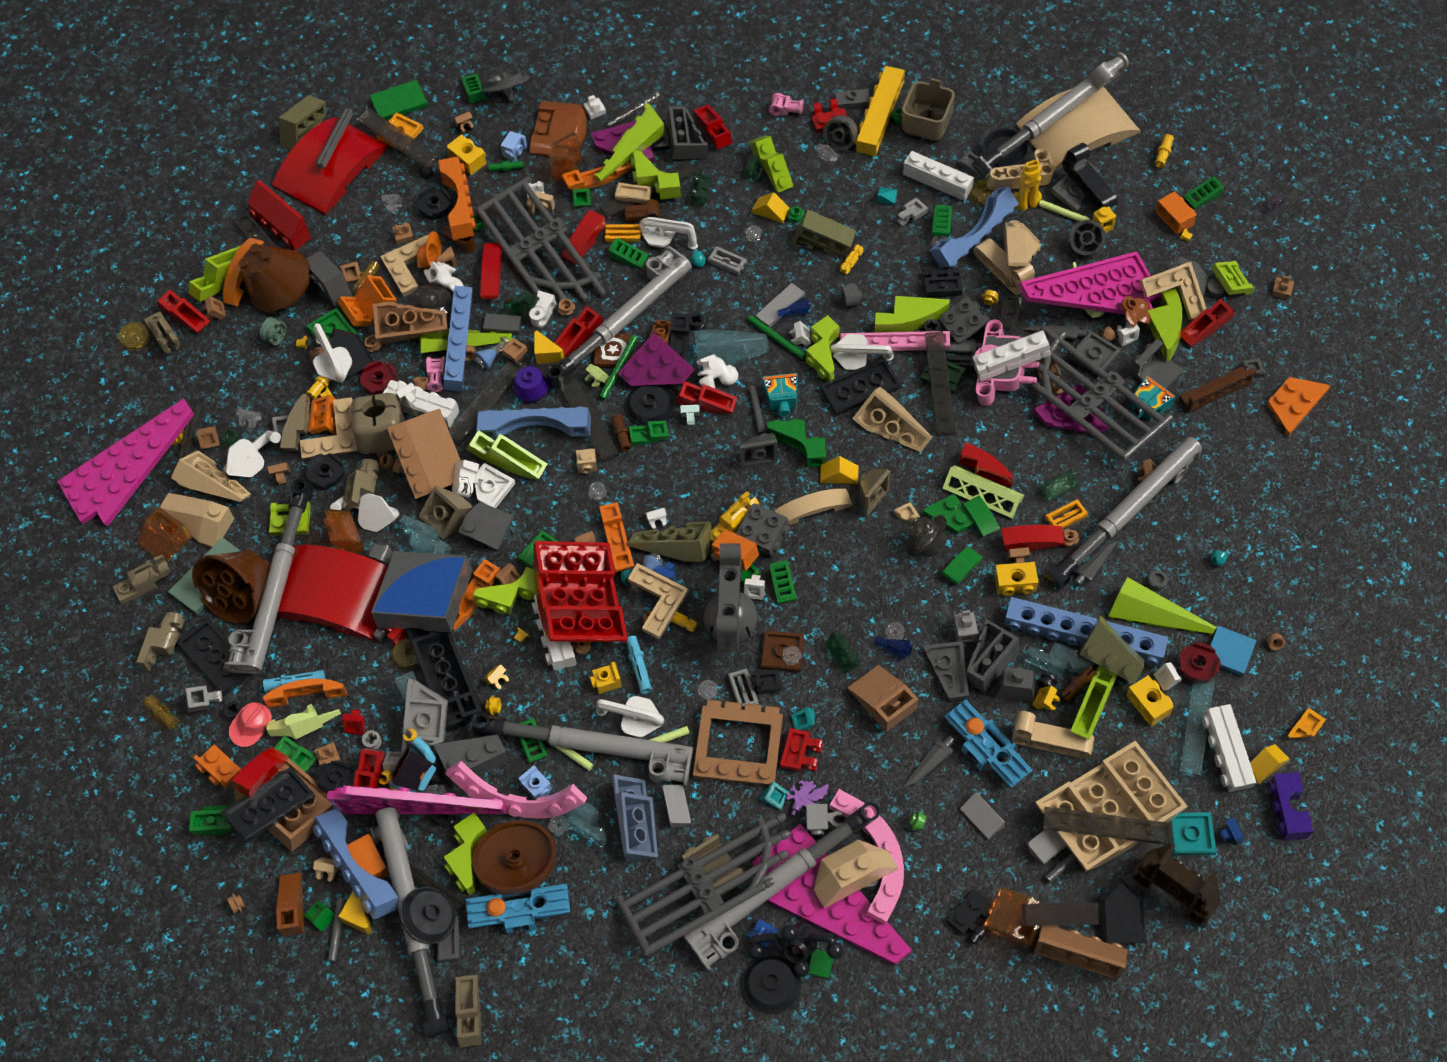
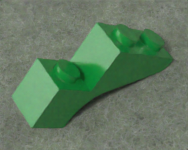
M792 419L788 421L774 420L767 422V434L773 433L778 442L801 451L806 458L807 468L821 467L822 464L826 463L825 438L812 437L806 439L804 420Z

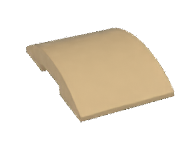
M1103 87L1036 138L1028 139V141L1035 150L1045 149L1049 152L1055 167L1054 171L1062 168V161L1066 152L1080 143H1085L1091 151L1107 143L1110 145L1116 144L1140 133V130ZM1071 89L1051 97L1027 113L1016 123L1020 131L1023 130L1024 124Z
M1136 741L1109 756L1099 766L1071 783L1070 781L1035 802L1086 871L1094 869L1126 852L1187 808L1185 802Z

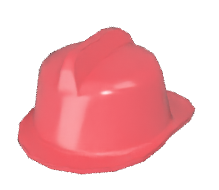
M250 703L243 707L229 727L231 740L241 747L255 744L266 731V725L272 719L270 710L261 703Z

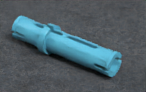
M629 636L626 642L629 651L628 658L629 661H632L640 693H650L653 689L643 660L644 653L640 650L637 636Z
M324 670L289 676L284 674L277 678L263 679V686L265 692L297 680L325 679Z

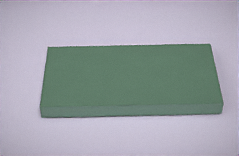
M222 537L204 556L241 550ZM192 567L168 592L172 597L198 615L206 606L200 599L202 594L199 588L194 587Z

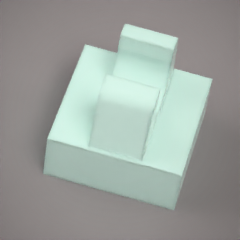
M680 405L681 417H687V425H695L694 417L700 416L699 405Z

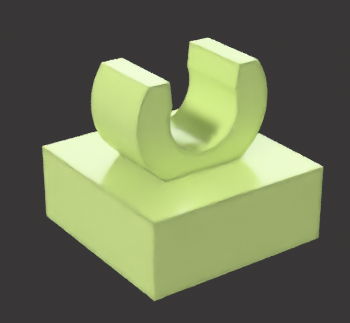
M589 364L586 368L590 374L586 376L585 380L590 382L594 378L593 387L597 388L600 385V381L604 383L608 381L609 376L598 366Z

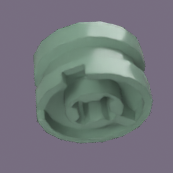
M272 317L267 318L260 329L261 340L275 346L282 342L286 334V324Z

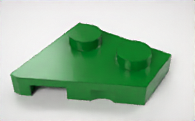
M955 494L924 508L922 511L923 515L926 517L928 515L937 520L938 524L949 528L950 531L957 535L974 527L973 520Z

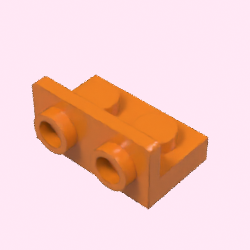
M330 394L312 400L308 428L311 434L326 430L333 435L337 434L333 400L336 399Z
M216 745L210 747L200 758L197 755L193 757L197 762L195 767L202 774L207 772L210 775L208 779L215 786L220 784L224 789L241 771V768Z

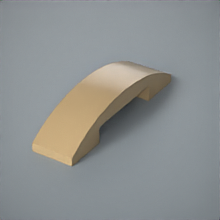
M830 489L792 500L777 508L775 512L787 517L789 525L798 523L799 518L833 508L834 511L852 507L853 504L847 489Z

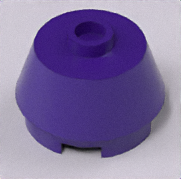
M532 366L520 369L512 385L514 394L525 403H536L537 399L546 396L549 387L547 377L539 369Z

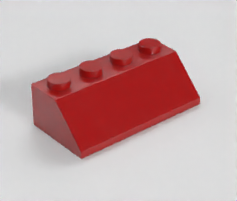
M260 180L256 181L247 202L250 208V215L254 219H259L262 226L268 227L276 238H281L285 246H290L296 251L311 239L303 216Z

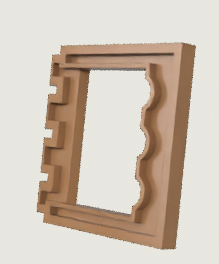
M708 699L707 706L702 707L693 778L769 786L773 781L775 782L783 714H779L780 707L766 706L765 712H761L762 705L745 704V710H741L742 703L726 701L725 708H721L722 701ZM712 718L770 724L771 732L767 764L707 757Z

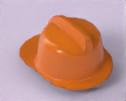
M435 231L430 232L427 243L417 250V266L420 269H429L431 262H438L437 258L441 255V239Z

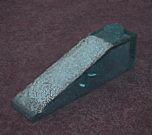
M716 329L694 331L697 361L715 354L726 365H734L739 360L744 358L750 359L769 351L767 334ZM697 364L699 373L703 371V367Z

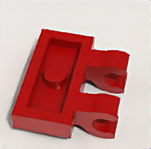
M836 98L829 100L831 112L823 113L820 102L813 104L815 116H812V123L816 133L823 132L824 126L833 117L839 115L847 116L844 108L839 109Z
M790 728L780 768L801 772V768L804 767L810 771H816L818 766L817 759L806 757L805 753L807 748L821 753L823 747L822 740L810 738V732Z

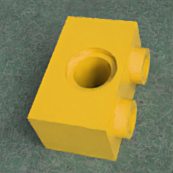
M462 134L446 146L449 158L459 156L460 163H464L465 171L470 175L486 164V154L483 149L475 146L471 139L465 138Z
M1035 562L996 565L994 576L997 595L1031 594L1037 591L1038 577ZM1016 578V579H1019L1020 581H1019V582H1016V581H1014L1013 579Z
M1149 675L1128 688L1127 698L1151 727L1171 714L1174 707L1172 700L1163 694L1159 684L1152 680ZM1147 698H1153L1156 702H1150Z

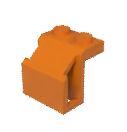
M366 276L355 297L340 296L337 302L353 326H370L374 322L373 304L384 302L396 303L397 299L381 276Z

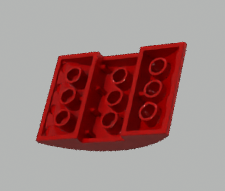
M336 117L318 124L298 141L283 161L272 183L274 188L324 215L347 192L345 187L364 167L369 169L389 147L388 144L348 124L324 169L318 168L316 161L339 120Z
M534 541L536 598L541 623L550 642L628 641L622 606L618 605L614 584L615 569L610 543Z
M317 545L293 546L295 552L277 617L296 622L304 620L335 628L337 632L373 640V632L378 627L371 611L388 566L365 556L341 549Z

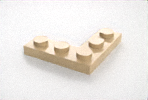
M428 235L380 256L403 297L419 290L406 265L417 260V250L427 243Z
M1191 262L1139 280L1144 297H1149L1178 286L1189 320L1196 318L1206 309Z
M352 397L333 400L337 435L300 440L301 457L303 460L311 459L321 453L323 455H329L328 453L343 455L358 452L352 433Z
M637 563L628 577V582L660 598L643 625L642 631L660 639L686 597L688 588Z

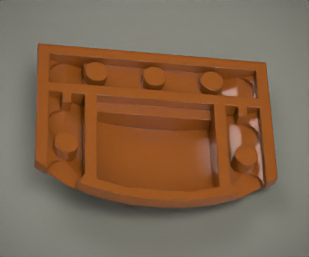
M542 101L538 108L539 113L534 133L531 137L530 155L571 158V153L575 149L578 150L586 135L587 118L582 104Z

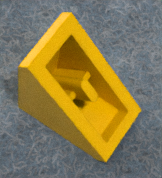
M773 192L759 197L751 212L784 223L788 215L787 211L790 208Z
M534 332L537 364L557 363L564 358L563 349L540 332Z
M838 456L821 465L820 483L858 484V465Z
M1276 744L1264 748L1250 762L1258 784L1262 783L1290 760Z
M352 891L338 917L344 924L368 935L372 934L368 915L363 908L360 898H356Z

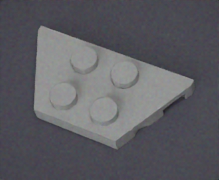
M408 678L403 734L411 738L412 733L408 728H413L417 731V737H420L430 747L444 741L448 700L413 678ZM403 737L401 756L404 750L406 749L408 743L412 744V741H406Z

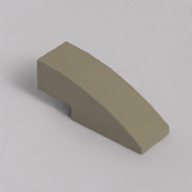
M302 394L295 403L285 423L280 446L284 452H299L300 434H308L310 398L306 394Z
M477 975L456 977V1017L459 1047L482 1045Z

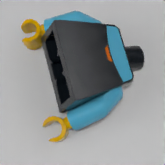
M408 728L412 733V737L409 738L406 734H403V738L406 741H412V744L408 743L392 773L388 770L381 772V774L387 777V780L380 778L379 783L382 785L389 783V786L396 789L408 788L410 792L425 791L429 783L439 786L443 780V775L436 772L438 766L435 761V755L430 747L420 737H417V731L413 728Z

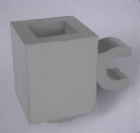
M966 610L954 615L953 627L956 641H963V644L977 642L978 629L974 612L970 613V610Z
M207 686L186 688L185 690L188 713L208 710L209 702L222 701V692L207 693Z
M806 804L807 832H811V835H824V831H828V823L837 828L842 823H836L834 817L842 816V812L828 813L827 804Z

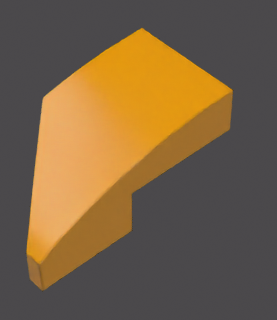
M1308 707L1287 737L1289 739L1314 737L1326 719Z

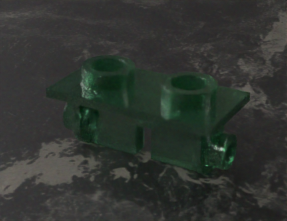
M703 169L700 170L698 175L695 174L692 181L694 188H692L690 198H692L691 206L694 202L701 206L707 203L711 178L708 174H702Z
M524 291L516 295L515 298L512 297L505 300L503 307L510 311L509 315H519L535 306L538 293L531 294L529 291Z
M1068 470L1039 485L1038 488L1045 498L1050 501L1080 485L1076 479L1078 472L1076 470Z
M833 631L827 639L826 645L843 672L847 674L851 667L855 669L860 666V660L853 650L846 651L851 646L845 639V636L840 633L835 634Z

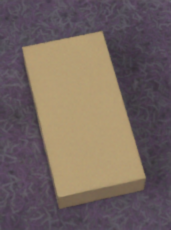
M618 183L615 200L644 204L645 201L651 198L652 187Z

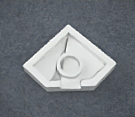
M484 463L476 472L474 478L478 503L482 502L497 508L516 484L515 480Z

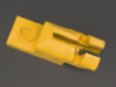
M746 491L741 495L738 501H735L720 516L719 524L711 530L710 542L712 544L724 529L737 534L752 504L759 505L755 497L751 500L749 499V492Z

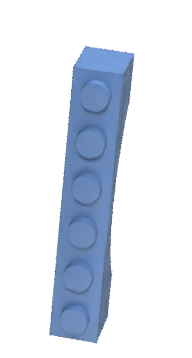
M1009 186L997 188L987 197L982 216L971 231L957 239L940 240L930 249L940 268L955 266L959 258L967 255L971 247L979 244L983 236L988 235L994 226L1000 224L1006 215L1014 211V208L1019 203Z
M454 286L444 374V390L462 392L473 287Z
M588 407L478 411L477 431H481L493 440L499 434L506 435L516 429L536 425L557 428L566 432L571 437L590 436L591 415Z
M336 808L316 816L315 826H313L315 836L321 839L325 851L331 854L334 865L341 869L344 880L352 886L355 897L360 898L365 912L370 913L375 920L397 910L398 896L390 884L363 870L348 851L345 840L348 822L342 813Z

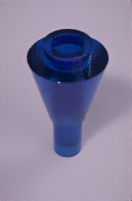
M802 297L788 307L777 310V314L779 317L788 314H809L811 305L808 299Z
M877 637L875 644L887 647V649L903 659L906 656H910L913 648L910 640H888Z

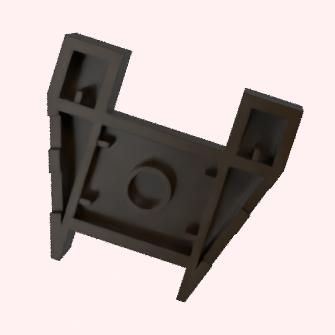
M1173 843L1149 850L1136 866L1132 875L1147 889L1154 884L1188 908L1185 916L1204 928L1221 903L1216 873L1212 872L1205 882L1200 874L1194 871L1191 872L1184 867L1180 860L1170 857L1175 847Z

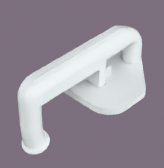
M654 217L644 218L639 223L641 234L649 246L665 247L670 244L675 233L678 232L688 234L689 242L687 246L689 249L694 250L698 247L695 230L690 223Z
M316 323L313 326L316 342L321 344L324 353L314 358V367L319 376L343 382L352 365V359L347 349L343 347L332 349L321 325Z
M847 334L837 344L830 347L831 355L846 370H856L864 367L867 362V354L883 355L886 361L893 359V351L890 346L868 345L866 337L861 334Z
M268 430L252 443L246 439L238 440L228 449L227 463L223 471L228 475L253 477L264 466V459L258 450L270 440L273 443H278L281 440V435Z
M369 493L360 498L358 506L353 507L359 509V525L363 529L373 532L380 531L399 516L398 510L389 507L381 496ZM344 496L330 505V510L333 513L341 511Z
M633 696L627 701L626 705L603 699L598 700L596 704L598 716L606 715L607 711L622 714V731L630 736L642 738L661 727L664 723L663 716L659 714L653 702L647 698Z

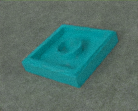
M1211 812L1180 813L1169 822L1171 844H1175L1172 851L1173 855L1216 854Z

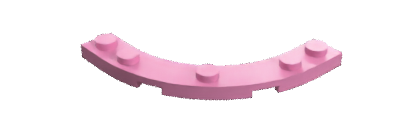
M462 761L448 768L445 773L472 798L501 799L506 805V814L513 817L534 819L556 817L579 807L587 799L573 784L553 795L538 797L537 800H527L526 797L512 794L505 796L498 793L497 788L478 777Z
M839 789L830 803L829 809L834 812H842V816L846 818L865 803ZM866 807L864 814L868 818H873L874 811ZM879 815L875 821L862 830L871 836L875 846L888 850L898 869L881 878L878 893L866 915L886 925L902 890L904 864L900 846L895 835Z

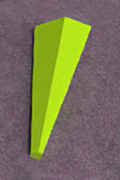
M647 103L644 106V113L635 118L636 124L622 136L613 149V156L610 160L606 159L604 161L605 167L599 173L596 172L595 179L601 182L630 161L631 158H634V151L639 150L642 152L664 136V123L650 104Z
M450 329L419 337L420 353L447 350ZM468 330L467 345L480 346L509 342L512 339V333H496L492 331L490 333H480L479 330Z
M1128 577L1108 616L1110 619H1125L1126 622L1137 621L1150 626L1174 630L1179 628L1189 630L1192 633L1196 631L1209 633L1210 636H1213L1217 628Z

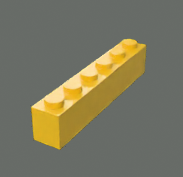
M885 66L884 71L880 72L879 84H876L874 87V97H870L869 109L865 110V120L860 123V133L854 143L856 144V152L872 156L877 155L891 118V112L894 110L904 83L905 70Z

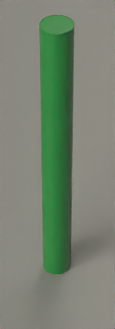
M753 315L748 317V322L801 360L805 359L806 354Z
M635 335L631 336L599 395L601 399L606 400L619 376L618 372L623 368L638 340V337Z

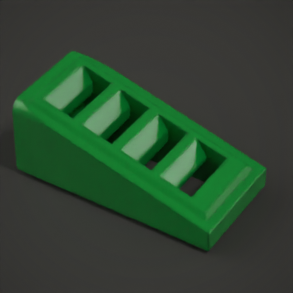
M478 74L461 78L470 104L486 100Z
M1213 176L1184 195L1183 199L1195 210L1222 196L1224 186Z
M935 205L932 235L950 236L952 206Z
M615 238L609 248V258L638 269L643 267L649 257L647 253L618 238Z
M788 561L769 564V573L777 603L782 604L796 601L797 598ZM785 576L787 577L785 579L776 580V578H781ZM786 584L789 585V586H785V587L778 588V586H781V585H786ZM788 591L791 592V594H786V595H781V596H780V593L788 592Z
M534 718L519 723L537 726ZM519 737L528 763L548 756L542 740L531 739L525 741L523 737ZM538 741L539 745L528 749L527 745ZM541 749L542 751L536 755H530V752Z

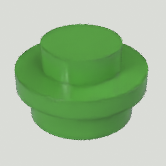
M918 810L916 814L912 813L909 820L911 830L921 831L926 815H923L922 811Z

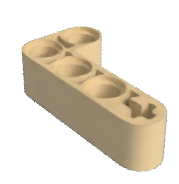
M1037 149L1032 161H1039L1041 167L1039 186H1044L1050 183L1055 167L1049 152L1045 149ZM1026 164L993 168L986 183L987 187L992 191L1007 186L1010 189H1018L1020 175Z
M988 238L974 247L975 256L1015 295L1022 293L1018 287L1020 282L1034 279L1035 271L1030 263L1027 266H1008L1006 253L992 239Z
M1020 711L1016 716L1012 742L1026 747L1088 759L1092 755L1094 736L1092 735L1090 740L1071 733V729L1035 722V715L1033 713Z

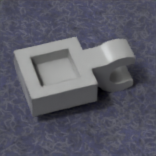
M918 198L913 199L903 206V211L898 214L900 219L897 220V223L903 226L910 218L914 221L928 212V207Z

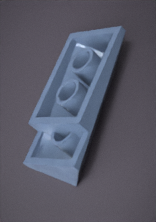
M612 775L626 862L658 858L653 798L647 797L645 780Z

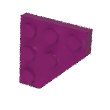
M637 121L591 133L596 150L601 152L604 150L613 156V149ZM650 146L642 151L650 162L655 161Z
M654 332L618 374L631 386L683 384L695 369Z
M1080 383L1072 387L1080 395H1084L1087 392ZM1066 392L1056 396L1068 407L1076 401ZM1050 401L1034 409V414L1044 426L1090 434ZM1100 406L1097 407L1100 411L1106 414ZM1092 413L1084 418L1101 433L1110 428Z

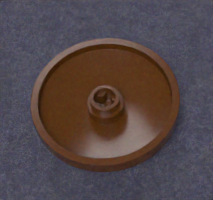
M513 820L491 828L480 838L473 852L472 863L477 879L485 888L502 895H517L535 889L550 876L556 864L557 850L553 837L544 827L527 820Z

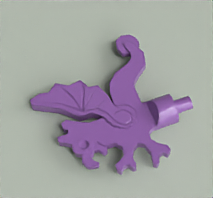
M800 781L799 784H802L800 791H797L795 785H793V788L790 790L795 795L786 794L788 796L786 800H795L791 808L793 810L791 815L795 816L796 813L800 812L802 806L806 807V804H815L813 802L822 800L827 795L829 785L826 784L819 789L813 790L816 788V785H813L814 781Z

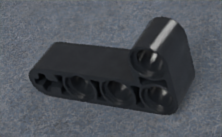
M1080 143L1069 149L1062 161V167L1097 210L1102 207L1112 208L1117 205L1118 199L1115 193L1087 161L1090 156L1089 147L1085 143Z

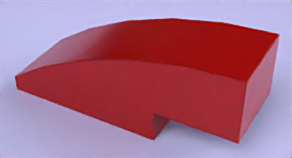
M709 104L693 110L699 124L717 150L733 143L731 132L723 125L722 118Z
M591 209L581 220L569 239L581 258L594 245L596 236L606 226L604 216ZM565 247L561 257L576 265V261Z
M171 290L166 292L157 301L158 307L166 314L197 334L210 323V320Z
M1219 299L1209 310L1205 309L1181 331L1180 337L1192 347L1217 331L1236 314L1222 299Z
M586 306L577 319L573 317L554 343L563 349L564 356H568L593 334V331L600 326L604 319Z
M684 381L680 387L676 403L699 405L700 410L732 414L737 397L705 384L699 387Z
M965 443L960 454L959 464L975 469V474L1011 488L1013 475L999 460L986 451Z
M1023 525L1002 528L1006 552L1009 549L1029 547V551L1065 545L1062 526Z
M273 747L265 750L250 761L232 779L233 789L251 798L261 785L273 778L289 757Z
M369 748L361 749L359 766L355 770L353 786L378 788L386 751Z

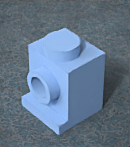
M512 131L508 133L501 144L503 157L509 160H516L523 149L527 148L525 136Z
M534 765L518 778L520 785L534 800H537L538 797L548 796L552 790L550 782Z

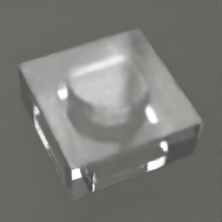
M819 143L816 147V150L820 153L819 156L825 161H836L839 157L829 145Z

